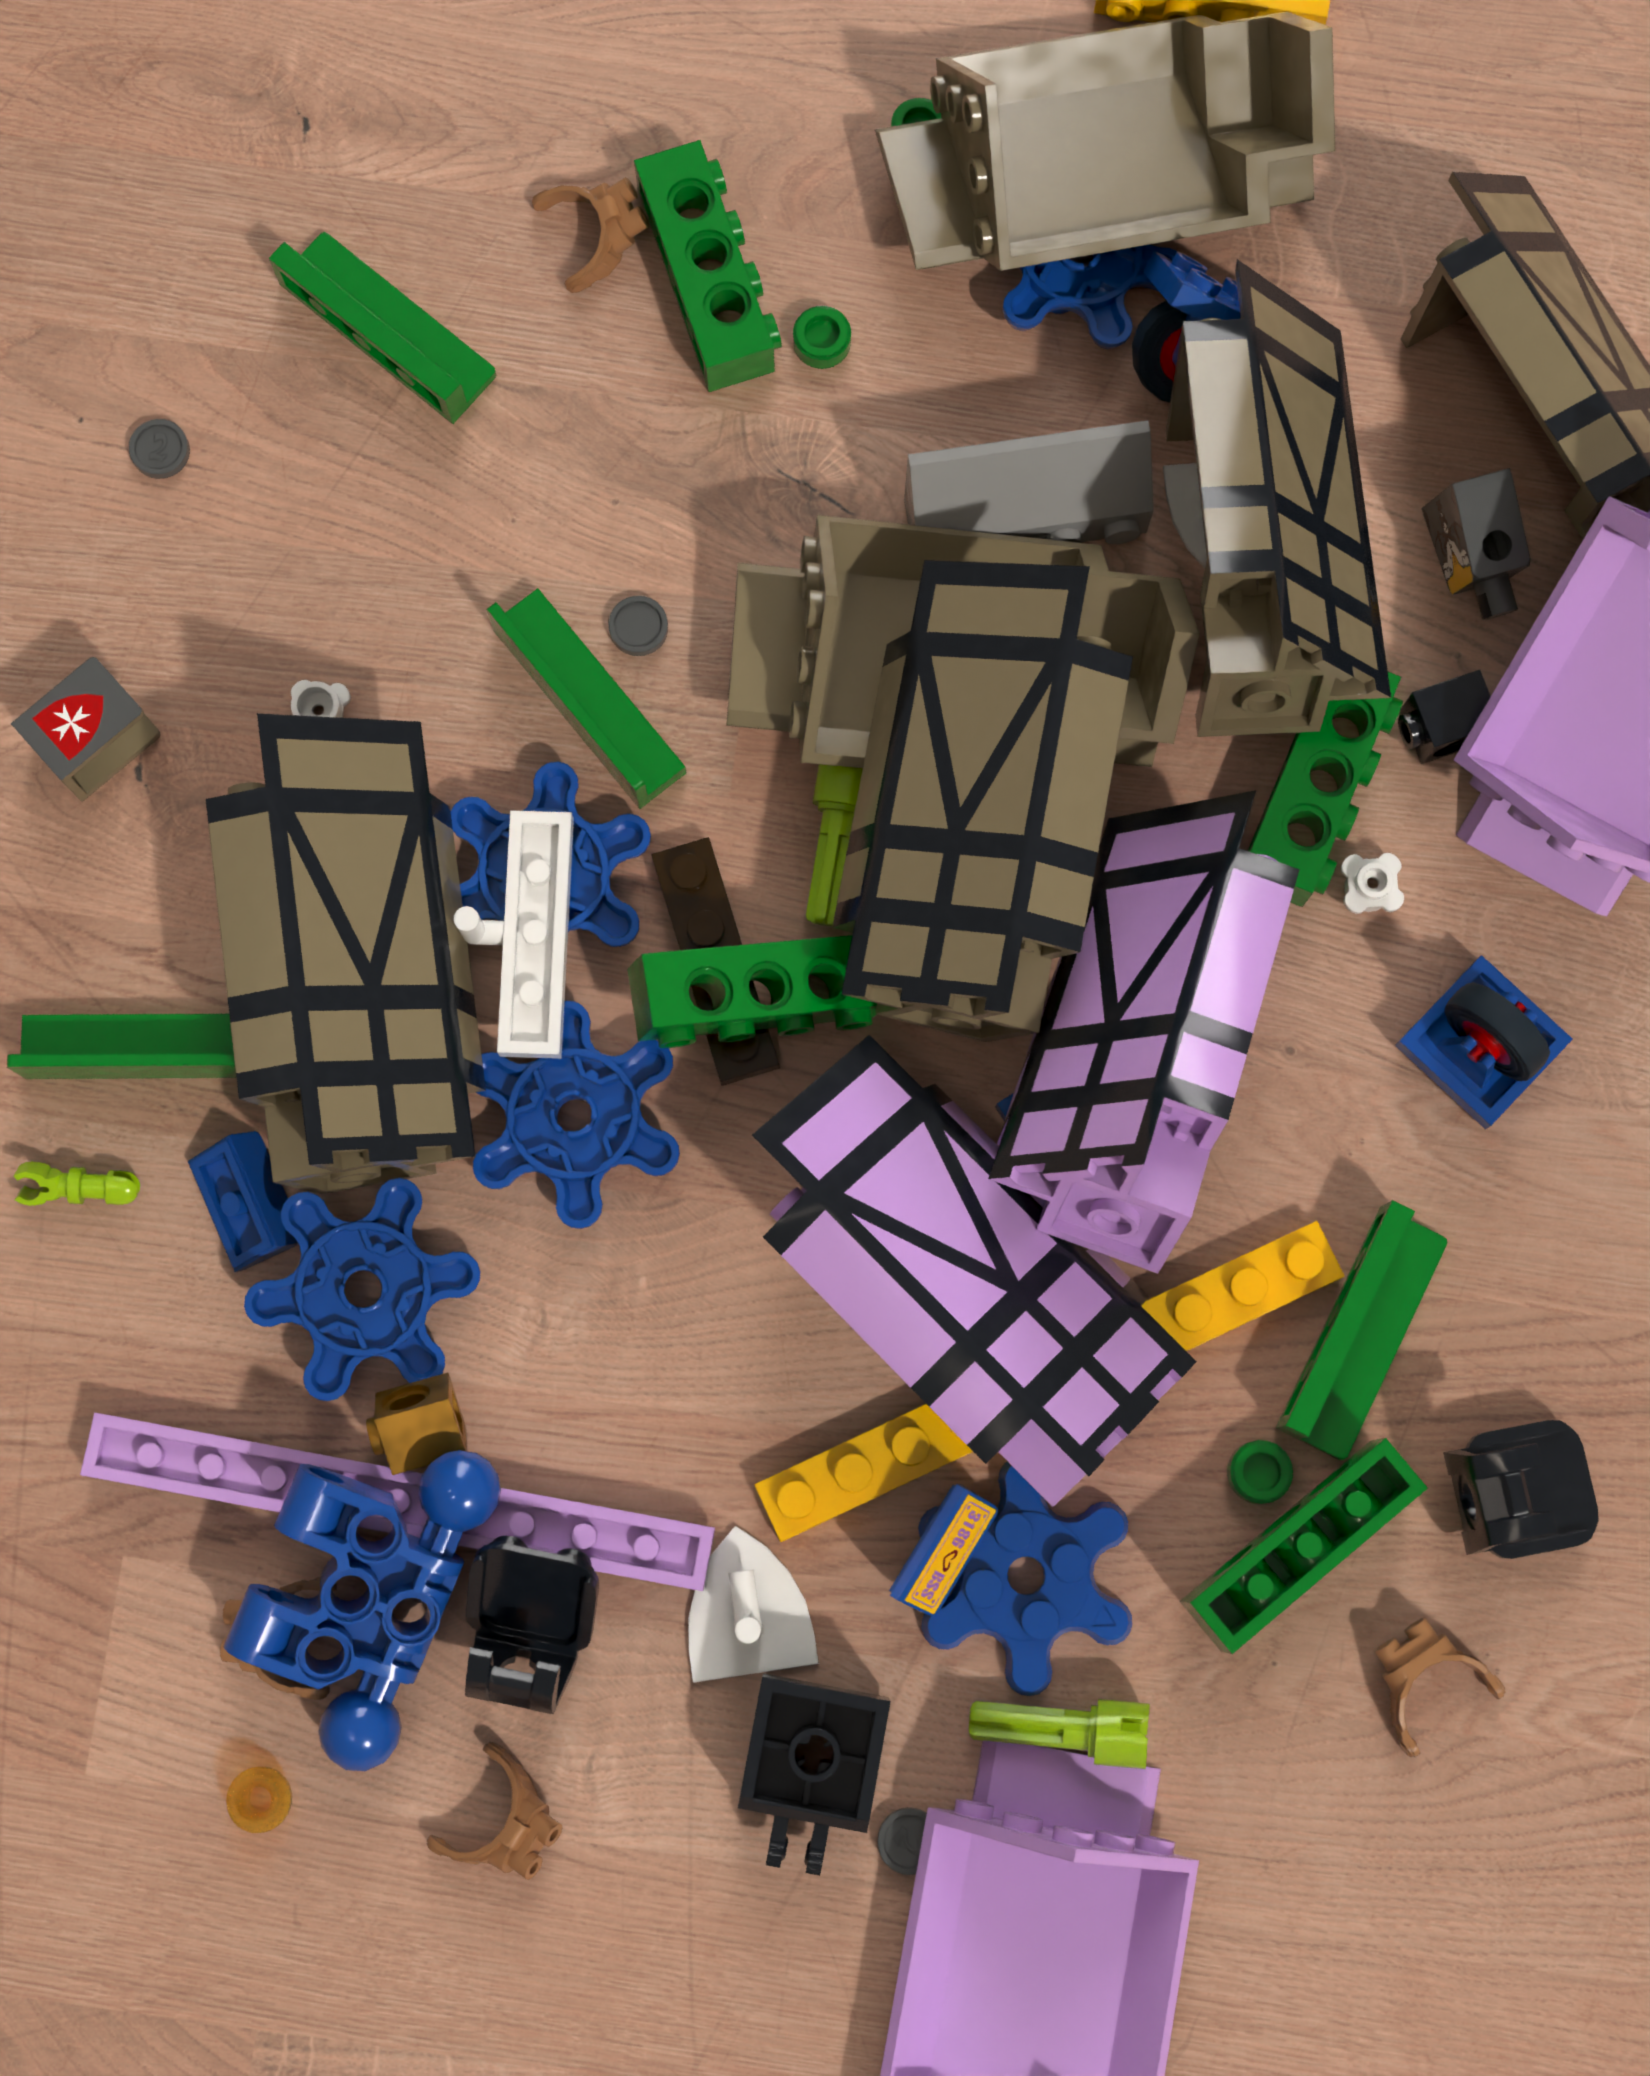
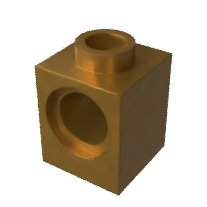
M449 1372L375 1393L374 1417L366 1419L367 1432L374 1454L376 1456L386 1454L392 1475L427 1466L445 1453L457 1450L466 1451V1426Z

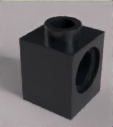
M1477 670L1414 691L1400 709L1401 715L1398 718V725L1401 737L1408 749L1415 748L1421 764L1451 755L1460 750L1491 697L1481 671Z

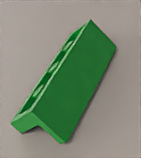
M321 233L301 255L286 242H283L269 257L279 285L450 423L454 424L496 378L497 374L493 365L328 233Z
M538 588L507 612H504L497 602L486 609L495 634L639 809L687 773L686 767Z
M229 1014L22 1015L20 1054L7 1055V1068L25 1079L236 1078Z
M1394 1200L1379 1208L1276 1425V1429L1338 1460H1344L1348 1457L1448 1243L1444 1236L1412 1221L1411 1219L1415 1211Z

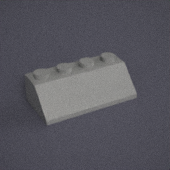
M1149 421L908 454L904 494L908 525L1077 543L1105 539V542L1108 544L1131 542L1137 539L1140 534L1147 533L1153 514Z

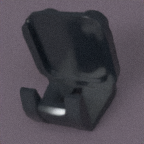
M1546 1420L1479 1433L1470 1439L1464 1449L1443 1452L1448 1475H1451L1461 1517L1463 1532L1461 1533L1466 1555L1490 1551L1499 1558L1514 1559L1579 1546L1592 1538L1599 1522L1598 1506L1583 1444L1579 1435L1566 1423L1560 1420Z
M507 1535L495 1538L493 1542L484 1545L476 1551L469 1571L465 1614L467 1623L476 1630L473 1648L470 1647L465 1685L466 1697L554 1714L576 1666L579 1651L588 1647L594 1630L599 1578L592 1567L590 1558L585 1553L572 1548L562 1549L556 1554L528 1548L519 1538ZM517 1656L530 1659L529 1666L534 1669L535 1673L531 1674L504 1667L515 1663Z

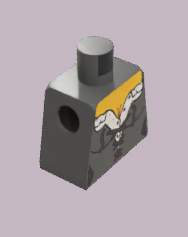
M1508 468L1453 483L1422 507L1423 516L1449 591L1452 594H1458L1474 589L1483 620L1500 617L1518 610L1510 578L1530 566L1531 558L1511 469Z

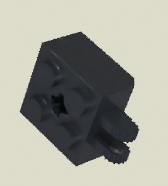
M763 1673L738 1808L775 1815L766 1866L780 1868L781 1861L785 1859L788 1845L786 1833L789 1818L814 1823L811 1841L807 1843L804 1863L807 1866L806 1873L820 1876L829 1826L867 1833L891 1702L889 1697ZM811 1735L824 1737V1747L830 1745L833 1747L831 1759H820L817 1769H810L802 1765L805 1762L804 1755L799 1758L796 1756L795 1749L798 1743L808 1744Z

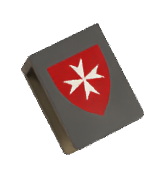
M95 657L86 660L11 723L16 731L81 802L85 801L160 737V731L144 714L141 707Z

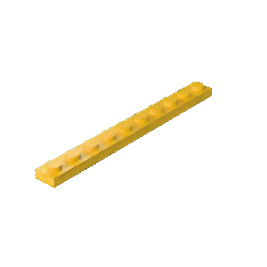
M1315 1221L1144 1302L1142 1307L1188 1351L1345 1277L1318 1221ZM924 1404L754 1485L780 1542H783L964 1457L973 1451L927 1404Z

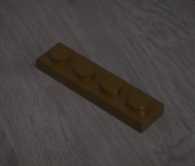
M703 838L651 854L679 949L690 950L742 945L710 838ZM749 981L750 993L760 1003L754 981ZM691 986L697 1007L705 1011H712V999L708 992L703 988ZM769 1029L755 1030L756 1036L736 1042H720L718 1034L706 1035L721 1086L780 1069Z

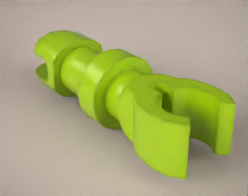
M31 1161L19 1165L13 1176L17 1181L22 1178L33 1179L41 1187L32 1189L23 1186L20 1189L15 1201L28 1206L41 1205L46 1201L56 1200L60 1197H67L69 1204H83L85 1198L105 1199L106 1204L124 1205L134 1201L140 1191L139 1179L133 1173L122 1170H109L107 1175L87 1174L84 1167H71L68 1173H62L60 1170L51 1168L45 1163Z

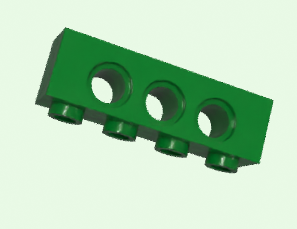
M701 140L634 160L637 189L708 392L775 372L774 350L782 347L780 333L773 314L762 315L757 297L763 296V288L754 261L744 264L738 246L745 244L744 233L736 210L726 212L720 195L726 194L727 188L719 161L717 159L707 160ZM691 208L705 212L703 215L692 219L680 215L683 211ZM707 259H715L723 263L722 266L715 270H704L697 266L700 262ZM726 310L736 311L742 315L734 322H721L715 318L717 314Z
M1388 672L1391 698L1329 701L1320 732H1301L1295 734L1247 850L1255 854L1270 856L1280 863L1300 869L1290 903L1303 907L1313 892L1323 895L1329 885L1337 861L1328 858L1335 838L1345 841L1352 829L1359 811V807L1350 804L1358 784L1365 787L1369 785L1381 758V753L1372 750L1379 731L1387 734L1390 733L1403 704V700L1394 697L1401 677ZM1332 719H1349L1356 725L1359 737L1346 738L1339 735L1333 727ZM1316 770L1328 772L1335 779L1337 790L1333 792L1319 790L1313 785L1310 779V772ZM1299 823L1310 828L1315 836V844L1312 846L1296 844L1288 834V825Z
M852 935L641 954L627 969L638 1041L658 1040L660 1048L687 1046L696 1042L695 1036L718 1034L720 1042L742 1041L756 1036L755 1030L777 1028L779 1036H795L813 1031L815 1029L814 1024L835 1022L836 1029L841 1031L860 1029L873 1024L872 1018L876 1015L877 1003L841 994ZM809 975L817 976L825 982L829 990L828 999L819 998L811 991L808 984ZM749 981H758L767 987L771 995V1005L761 1004L752 997L749 990ZM690 986H697L708 992L712 999V1011L699 1009L693 1004L689 995Z
M1387 1438L1371 1440L1180 1602L1221 1652L1233 1654L1426 1491L1428 1487Z

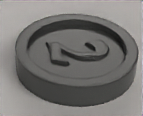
M154 419L143 423L134 431L129 442V454L141 473L151 478L164 479L174 476L184 468L189 459L190 445L183 430L177 424L165 419Z
M628 597L614 607L609 617L608 624L611 639L616 647L626 654L632 656L649 655L658 650L666 640L668 634L666 613L658 602L649 597Z
M912 1807L901 1808L889 1814L880 1826L877 1841L880 1855L883 1861L898 1873L916 1875L927 1814L925 1811Z

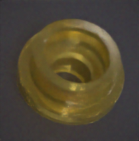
M267 1766L252 1767L241 1772L232 1781L227 1792L226 1805L229 1816L239 1828L247 1832L264 1833L276 1828L286 1819L292 1806V1790L289 1782L279 1771ZM255 1787H263L271 1795V1804L266 1811L256 1810L250 1802V1795Z

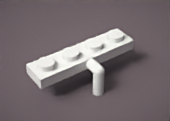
M510 811L504 921L481 920L477 911L469 906L459 908L454 915L456 927L464 940L469 944L503 945L497 1053L500 1057L562 1059L574 825L572 812Z

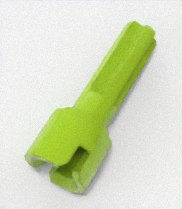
M819 764L813 804L818 806V811L822 812L823 815L806 910L807 921L814 924L833 926L863 768Z
M1098 1699V1705H1091V1711L976 1701L972 1703L970 1708L969 1735L972 1739L981 1741L1088 1751L1089 1758H1094V1765L1146 1769L1148 1744L1146 1735L1150 1704Z

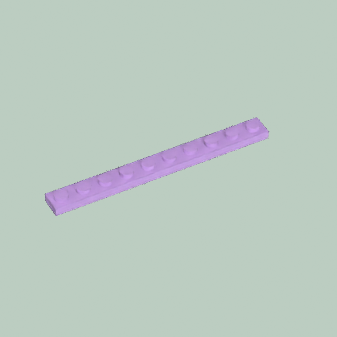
M95 1412L80 1473L82 1476L280 1512L299 1465L309 1464L392 1493L406 1524L407 1533L420 1538L428 1516L421 1508L418 1493L423 1473L406 1471L392 1475L390 1467ZM501 1488L498 1506L491 1517L480 1526L464 1531L458 1546L480 1549L484 1545L493 1542L499 1536H513L522 1540L528 1548L555 1554L567 1548L580 1550L590 1558L592 1567L597 1572L704 1591L715 1527ZM372 1515L363 1519L358 1527L390 1533L393 1524L384 1516Z

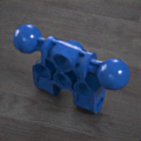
M457 1450L445 1453L431 1462L423 1473L418 1493L421 1508L428 1516L420 1538L407 1533L406 1524L392 1493L314 1465L300 1464L274 1526L282 1534L334 1556L322 1570L320 1592L317 1596L308 1599L266 1585L250 1584L224 1643V1649L237 1659L315 1689H321L350 1676L358 1669L364 1671L357 1689L345 1692L330 1702L321 1716L318 1730L321 1747L331 1761L345 1770L365 1772L381 1765L391 1756L399 1744L402 1726L399 1712L392 1704L400 1683L413 1684L415 1682L432 1639L439 1629L440 1620L465 1563L455 1553L463 1532L485 1523L498 1506L501 1493L498 1473L490 1461L475 1452ZM381 1515L389 1519L393 1527L388 1536L382 1540L369 1541L362 1538L356 1531L360 1522L368 1516ZM349 1575L358 1576L368 1585L367 1590L362 1596L350 1601L342 1600L335 1596L331 1589L337 1580ZM407 1598L420 1599L428 1606L423 1617L410 1623L402 1622L395 1618L392 1612L397 1603ZM322 1636L333 1637L343 1646L338 1655L328 1660L314 1658L306 1648L311 1641Z

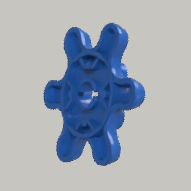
M1149 244L1093 254L1094 259L1089 262L1087 267H1084L1083 263H1076L1070 259L1020 267L1022 280L1014 289L1008 292L1003 301L1002 310L1005 319L1012 328L1019 331H1027L1040 324L1049 312L1063 314L1071 311L1086 321L1089 333L1096 345L1103 349H1114L1128 340L1133 328L1131 317L1124 305L1125 294L1128 290L1139 287L1158 291L1143 271L1154 251L1172 260L1178 251Z
M549 762L536 772L533 780L534 792L532 800L522 811L572 812L574 825L568 932L577 929L588 930L596 935L604 944L611 947L628 945L636 938L639 932L640 921L636 911L630 905L621 902L614 896L610 889V877L612 871L619 863L627 859L636 858L647 850L651 840L649 826L644 819L633 814L619 815L603 824H592L584 820L577 813L575 807V798L579 784L574 769L562 762ZM466 797L460 799L451 810L453 832L459 838L467 841L476 849L479 865L476 873L469 880L460 884L463 907L469 906L474 908L481 920L504 921L510 814L498 812L479 797Z
M566 1000L564 1002L562 1059L538 1058L530 1063L518 1064L508 1060L506 1057H500L498 1053L489 1052L482 1054L486 1091L476 1093L498 1102L504 1109L507 1120L501 1137L493 1143L484 1146L476 1154L473 1161V1172L476 1179L483 1186L490 1189H503L510 1186L518 1177L525 1173L537 1172L545 1174L556 1187V1210L559 1218L571 1228L583 1229L593 1225L602 1213L603 1203L600 1195V1184L604 1175L611 1168L618 1165H631L639 1168L647 1175L662 1176L672 1171L677 1165L680 1151L675 1138L666 1131L658 1130L648 1125L643 1119L640 1110L641 1099L646 1091L652 1086L663 1082L670 1075L673 1068V1056L669 1048L659 1047L658 1040L640 1041L622 1055L608 1056L602 1054L594 1048L591 1042V1020L589 1013L581 1004ZM578 1099L585 1101L591 1107V1123L579 1131L567 1132L563 1130L558 1124L557 1117L562 1105L569 1100Z
M396 1178L384 1183L377 1192L375 1204L371 1212L363 1219L355 1222L342 1221L334 1217L328 1210L324 1200L316 1194L298 1192L290 1196L283 1204L281 1222L285 1230L296 1239L300 1246V1264L294 1273L284 1279L263 1280L255 1283L245 1296L244 1308L247 1316L253 1323L262 1327H272L281 1323L292 1322L303 1326L309 1331L313 1339L314 1352L305 1368L303 1380L309 1394L318 1400L331 1401L342 1396L350 1385L351 1375L355 1367L362 1360L372 1356L391 1360L398 1367L402 1377L409 1383L443 1374L445 1356L441 1348L427 1334L425 1326L426 1314L431 1306L441 1299L461 1298L472 1293L480 1281V1269L476 1260L464 1252L454 1251L445 1255L433 1256L424 1253L417 1247L413 1239L412 1227L422 1207V1196L418 1187L407 1179ZM368 1271L379 1279L382 1288L381 1295L372 1306L365 1308L356 1307L347 1300L344 1292L345 1282L353 1273Z
M1007 1461L1003 1464L998 1476L1000 1501L997 1506V1516L939 1613L935 1616L924 1613L921 1630L924 1638L930 1645L946 1650L957 1647L966 1638L974 1634L984 1633L995 1637L1005 1650V1676L1007 1683L1012 1690L1020 1695L1034 1696L1043 1692L1051 1682L1050 1650L1054 1641L1062 1634L1070 1631L1083 1632L1097 1643L1107 1646L1117 1645L1130 1634L1133 1623L1132 1614L1128 1607L1120 1600L1111 1598L1101 1592L1095 1583L1093 1575L1094 1565L1099 1556L1106 1550L1118 1546L1125 1539L1128 1532V1520L1125 1512L1118 1505L1111 1502L1095 1503L1076 1517L1066 1518L1057 1515L1048 1507L1045 1499ZM939 1506L927 1510L921 1517L918 1526L920 1538ZM1020 1557L1034 1558L1043 1569L1042 1585L1030 1594L1017 1593L1008 1582L1007 1573L1009 1567Z

